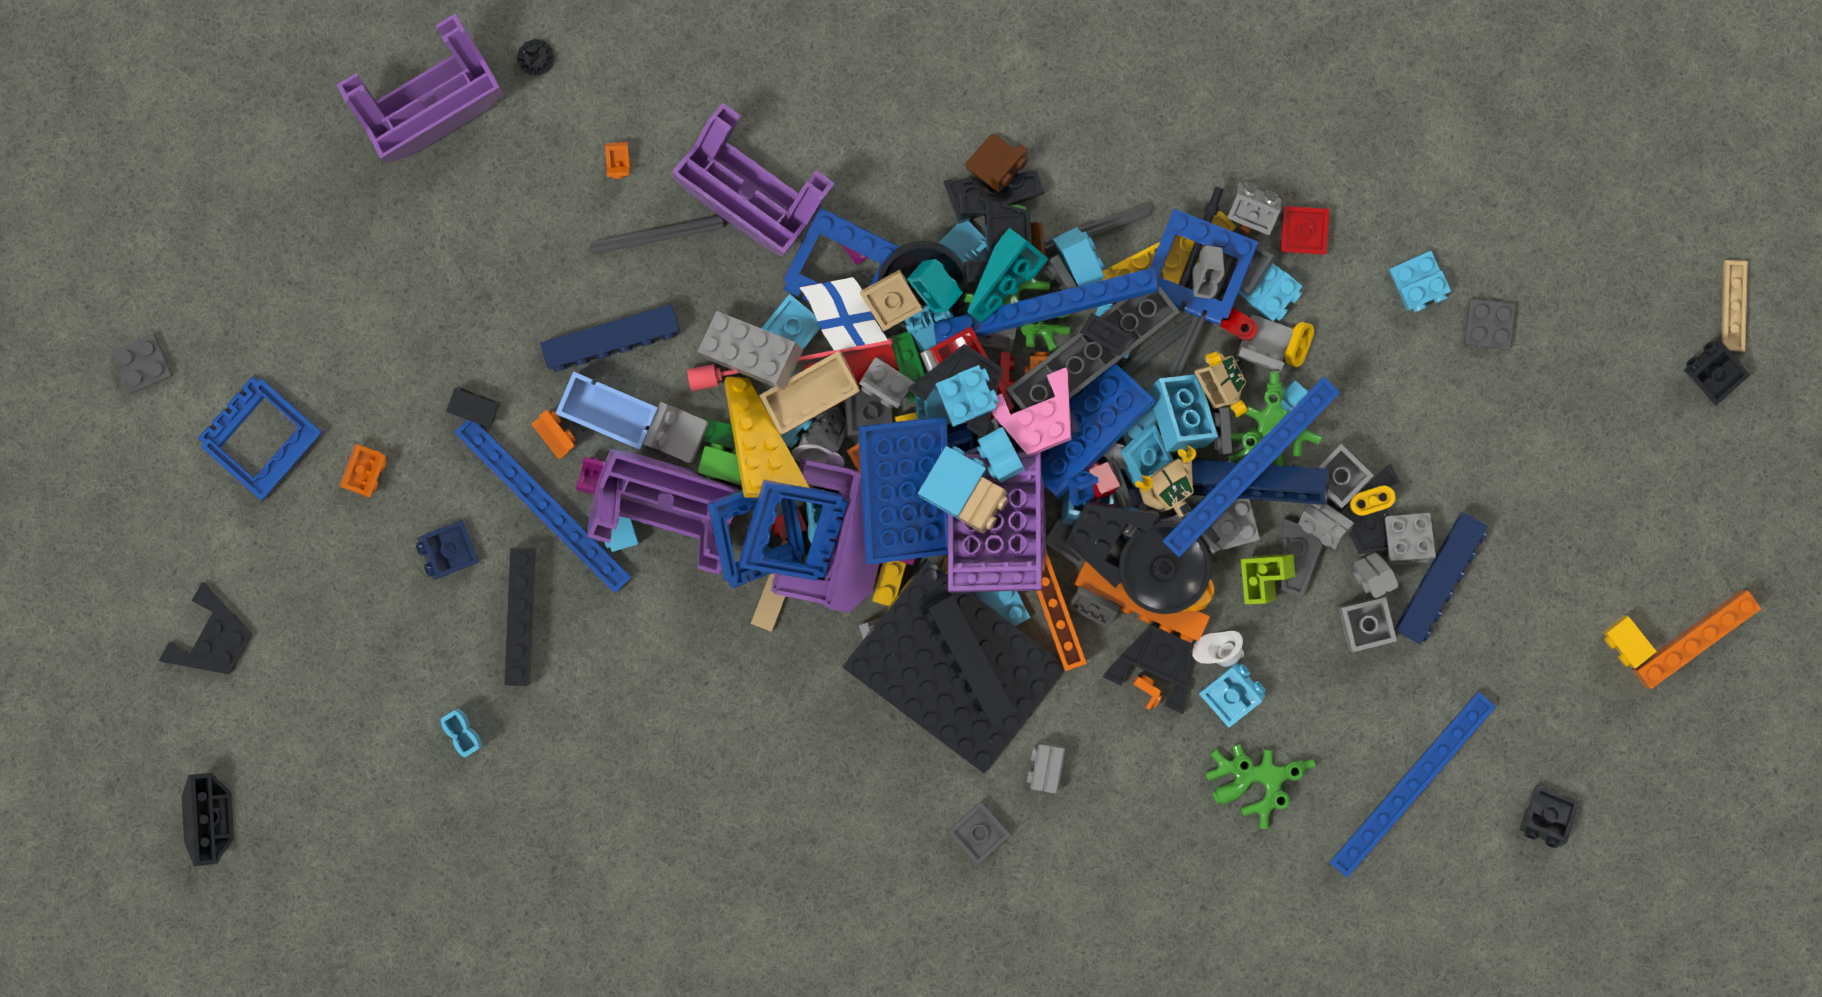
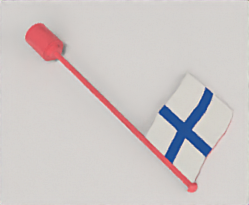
M853 277L800 287L812 306L821 331L834 350L801 356L798 362L830 356L837 351L846 353L888 344L891 346L893 344V340L886 338L875 321L872 312L860 295L862 289ZM715 364L687 369L691 391L719 386V381H722V376L739 373L734 370L721 372L720 367L716 368Z

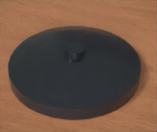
M915 241L900 246L887 256L880 267L877 282L898 270H901L907 280L923 261L937 259V261L941 262L945 268L944 270L957 282L959 289L963 292L950 307L953 316L958 313L964 304V295L968 293V283H965L964 264L954 251L936 242ZM907 280L922 306L926 305L925 301ZM905 320L900 322L901 324L907 325Z
M1155 523L1149 532L1140 529L1127 541L1119 559V577L1128 597L1142 609L1156 614H1173L1191 607L1204 594L1210 580V557L1200 538L1180 557L1162 542L1178 525L1175 523Z

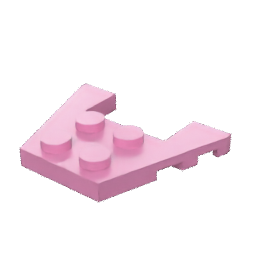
M1066 368L1047 375L1055 397L1012 415L1008 410L1003 395H997L999 403L995 404L997 408L991 414L1028 457L1072 440L1069 376Z

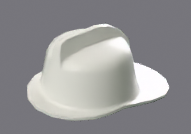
M806 433L802 434L799 446L792 451V457L799 462L801 458L842 467L845 465L844 459L836 452L832 453L818 438L808 443L805 440L808 435Z
M1236 631L1204 635L1193 644L1192 656L1200 663H1217L1223 667L1232 666L1240 658L1244 657L1242 650L1243 638Z

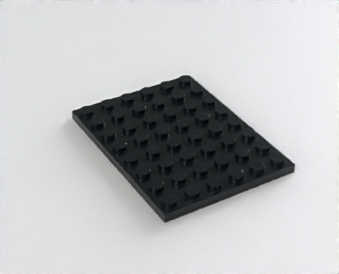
M926 558L842 667L982 773H985L1065 669L1062 661L973 593L950 592L1016 712L993 726L988 721L983 722L977 711L980 709L977 701L973 703L967 693V690L970 689L966 682L962 683L956 673L959 670L956 662L953 664L950 662L946 655V651H948L946 644H941L935 634L938 631L935 624L931 625L924 614L927 612L926 603L948 591V574Z

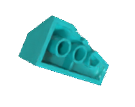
M1009 228L994 247L967 312L982 323L1002 305V300L1006 296L1017 293L1019 291L1017 287L1025 280L1031 281L1047 262L1048 258Z

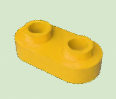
M1299 322L1293 328L1292 337L1284 353L1285 361L1288 365L1299 367L1305 361L1314 336L1312 324Z
M1378 486L1355 494L1350 500V508L1357 515L1374 513L1391 507L1395 502V493L1388 486ZM1381 493L1386 494V500L1383 502L1379 500ZM1359 500H1363L1365 502V506L1363 508H1359L1357 506V502Z

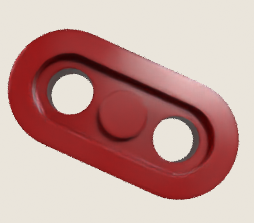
M1235 308L1231 310L1230 319L1228 321L1222 320L1220 327L1243 341H1251L1258 334L1256 322ZM1249 325V331L1246 333L1242 332V327Z

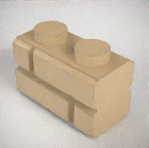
M981 477L958 518L963 523L983 534L987 529L991 530L997 519L994 517L999 509L1003 510L1008 502L1006 490Z

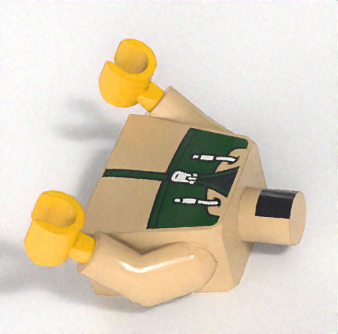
M1218 351L1207 353L1204 356V360L1208 364L1196 369L1194 372L1213 409L1228 405L1235 412L1237 418L1247 413L1246 405L1240 400L1241 390L1246 384L1241 373L1244 369V364L1242 361L1234 359L1233 356L1224 357Z
M1189 445L1187 446V452L1183 449L1178 450V455L1182 457L1181 461L1180 459L1173 460L1149 477L1142 475V482H1135V486L1140 488L1144 504L1161 512L1174 508L1179 517L1191 511L1184 499L1194 493L1192 488V460L1196 456V451Z

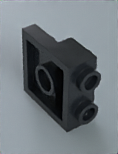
M1718 339L1715 342H1708L1703 348L1704 352L1698 357L1690 358L1686 363L1687 367L1683 370L1716 406L1750 376L1729 349Z
M1537 785L1534 787L1529 807L1525 809L1519 830L1525 832L1524 836L1529 839L1536 840L1540 838L1545 840V845L1551 848L1562 847L1568 841L1579 801Z

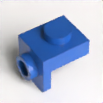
M1081 471L1067 479L1070 499L1073 505L1078 506L1095 498L1093 485L1099 482L1097 476L1088 471Z

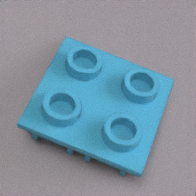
M969 221L957 224L938 242L954 251L963 264L966 261H983L987 259L986 238Z
M926 304L923 306L922 311L905 319L906 328L914 337L921 353L936 345L933 325L936 322L954 318L950 309L947 312L933 313Z

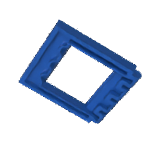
M819 207L783 278V281L787 282L783 290L798 297L801 292L800 287L819 284L799 274L819 234L880 263L869 286L877 282L880 267L887 256L900 246ZM803 294L802 299L809 302L805 294Z
M1173 209L1150 268L1154 267L1159 286L1177 309L1180 310L1183 302H1186L1184 312L1201 318L1204 310L1208 312L1205 320L1220 326L1223 318H1229L1259 242ZM1176 235L1205 246L1222 248L1223 253L1239 259L1222 301L1214 298L1195 297L1194 290L1160 277Z
M252 376L242 387L247 395L244 396L238 392L227 404V407L232 412L229 413L223 409L212 421V424L217 429L214 430L208 426L198 439L204 443L201 447L256 497L264 501L323 432L263 379L258 381ZM266 398L297 425L298 428L259 473L253 477L221 447L259 403Z
M763 480L738 562L739 567L817 581L818 577H826L830 561L824 558H832L837 542L830 537L838 538L843 520L837 518V516H845L849 501L843 499L839 493ZM782 497L823 505L805 565L764 558L765 547L769 542L772 524L775 522L776 511Z
M743 490L708 502L724 581L729 582L732 589L747 584V580L752 582L765 577L767 574H773L740 568L738 562L735 563L726 520L755 509L758 499L744 497ZM782 498L781 507L789 543L765 551L763 555L764 558L799 564L803 562L802 554H805V548L795 500Z

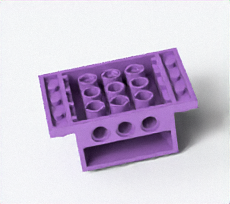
M1017 453L1025 471L1000 483L998 478L993 480L987 468L991 466L988 458L983 460L980 454L964 455L971 460L975 457L985 463L984 467L988 472L985 479L1006 490L1008 502L1004 509H999L994 516L997 519L991 530L987 529L984 534L948 514L949 592L1042 590V572H1044L1046 559V506L1044 483L1041 478V453L1030 457L1026 453Z

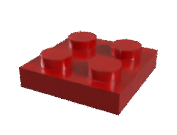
M1283 206L1280 252L1326 255L1329 209Z

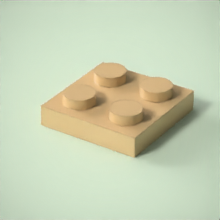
M901 270L860 291V295L883 331L923 310L922 304Z

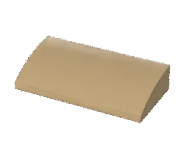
M837 351L791 377L784 391L773 387L759 396L779 434L783 435L859 393L860 389L842 352Z

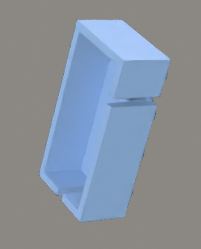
M573 372L555 414L642 450L643 442L648 432L646 427L651 425L658 407L600 382H596L593 385L595 380Z

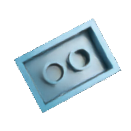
M1196 374L1160 378L1148 389L1149 395L1156 401L1153 408L1166 452L1178 451L1179 449L1187 450L1188 445L1194 449L1207 447L1218 437L1205 392Z

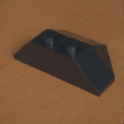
M213 773L188 775L181 796L184 843L194 866L217 864L234 839L232 794Z

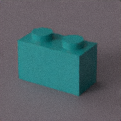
M937 259L923 261L907 279L933 313L947 312L963 294L957 282L944 270L943 264L937 261Z

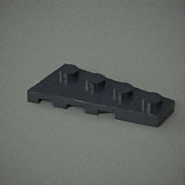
M1037 171L1016 173L1011 183L999 193L981 179L965 178L959 181H943L958 224L984 216V213L961 214L959 193H968L972 196L986 198L990 201L1007 205H1015L1044 195V189Z

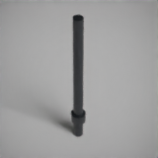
M1215 186L1210 202L1206 203L1204 212H1206L1203 218L1204 221L1211 223L1213 217L1217 216L1220 208L1218 204L1224 189ZM1194 242L1179 285L1187 288L1193 268L1201 252L1202 244Z

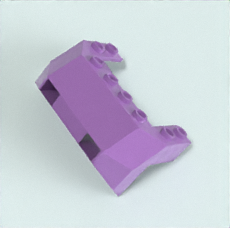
M456 14L436 25L453 55L377 101L357 73L337 84L346 104L365 128L380 159L385 163L414 155L489 110L504 93L475 42Z
M722 103L708 119L693 148L671 172L672 178L691 196L762 247L784 257L813 219L819 207L822 206L835 183L816 170L809 182L807 181L798 194L794 189L784 184L773 174L766 171L727 142L741 116L732 108Z
M610 449L601 470L590 506L587 537L610 543L612 529L616 530L619 516L636 520L664 530L698 538L697 568L719 575L722 568L708 502L736 493L742 489L719 478L701 474L690 469L636 453ZM731 517V519L726 520V521H727V526H728V531H729V525H730V523H731L733 517Z
M801 458L799 469L808 484L838 490V493L842 495L843 499L848 500L849 504L845 516H837V518L843 520L838 538L830 537L837 542L832 558H824L830 561L826 577H818L817 581L774 574L771 591L777 595L820 603L830 610L850 612L873 592L879 563L870 565L865 563L861 472L842 466Z

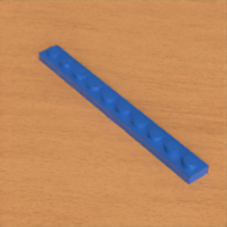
M1153 267L1003 305L982 323L971 314L936 322L933 325L936 344L970 326L976 337L1159 292L1156 271Z
M1322 377L1162 542L1180 557L1340 392L1325 377Z
M466 420L455 431L468 447L614 593L631 578L593 538L587 537L588 533L480 424Z
M1477 691L1333 856L1329 863L1344 876L1348 877L1496 706Z

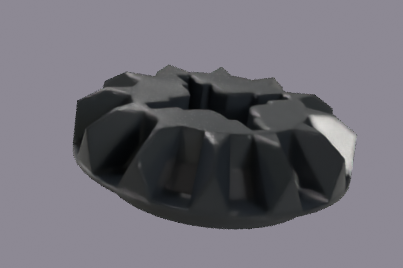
M532 39L526 41L519 48L517 59L523 71L530 75L538 76L550 70L554 62V53L550 45L544 40ZM539 50V56L545 61L536 60L531 66L532 58L527 53L535 54Z

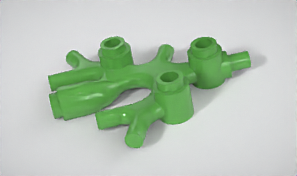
M1035 278L1029 282L1025 280L1017 287L1019 290L1014 295L1009 294L1002 300L1001 306L1019 302V293L1024 289L1049 291L1050 282L1038 281ZM965 293L964 302L971 303L974 294ZM1070 314L1060 316L1058 318H1065V316H1069ZM1044 321L1021 326V332L1026 336L1027 347H1034L1035 336L1040 334L1044 337L1051 352L1058 349L1054 335H1069L1070 326L1047 324Z
M1278 371L1270 372V382L1267 383L1264 397L1267 403L1266 407L1260 411L1248 406V412L1245 413V415L1257 420L1258 428L1250 427L1244 433H1231V442H1242L1245 448L1238 453L1228 456L1230 462L1237 463L1241 461L1289 412L1284 410L1281 405L1284 389L1282 383L1279 382ZM1274 394L1278 398L1274 399L1270 395ZM1305 428L1293 440V456H1302V442L1304 440L1319 445L1322 436ZM1248 438H1253L1255 441L1250 442ZM1283 452L1271 464L1284 466Z
M1241 744L1232 746L1235 758L1232 761L1227 760L1217 748L1214 749L1210 755L1218 763V768L1205 773L1207 780L1211 781L1227 774L1235 775L1234 782L1215 788L1216 791L1212 792L1216 805H1224L1237 800L1247 791L1251 783L1261 782L1266 788L1265 797L1257 803L1240 808L1243 817L1253 813L1260 815V829H1268L1269 815L1274 808L1282 810L1289 805L1290 798L1281 789L1282 783L1287 779L1299 780L1306 774L1307 770L1316 767L1313 759L1302 762V760L1289 761L1285 766H1275L1272 763L1273 750H1264L1262 763L1259 766H1253L1252 760L1244 755ZM1246 761L1247 767L1242 769L1240 767L1241 762ZM1296 767L1297 773L1291 775V769ZM1282 796L1284 801L1278 804L1277 798Z

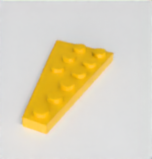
M1221 211L1217 213V216L1213 217L1211 222L1230 231L1237 227ZM1176 235L1160 274L1161 278L1179 284L1195 241ZM1160 242L1102 271L1105 277L1102 280L1149 269Z
M726 377L724 385L744 497L758 498L763 480L810 488L749 378Z

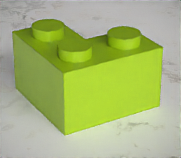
M1294 554L1250 556L1241 559L1245 604H1265L1277 600L1275 580H1286L1296 577Z

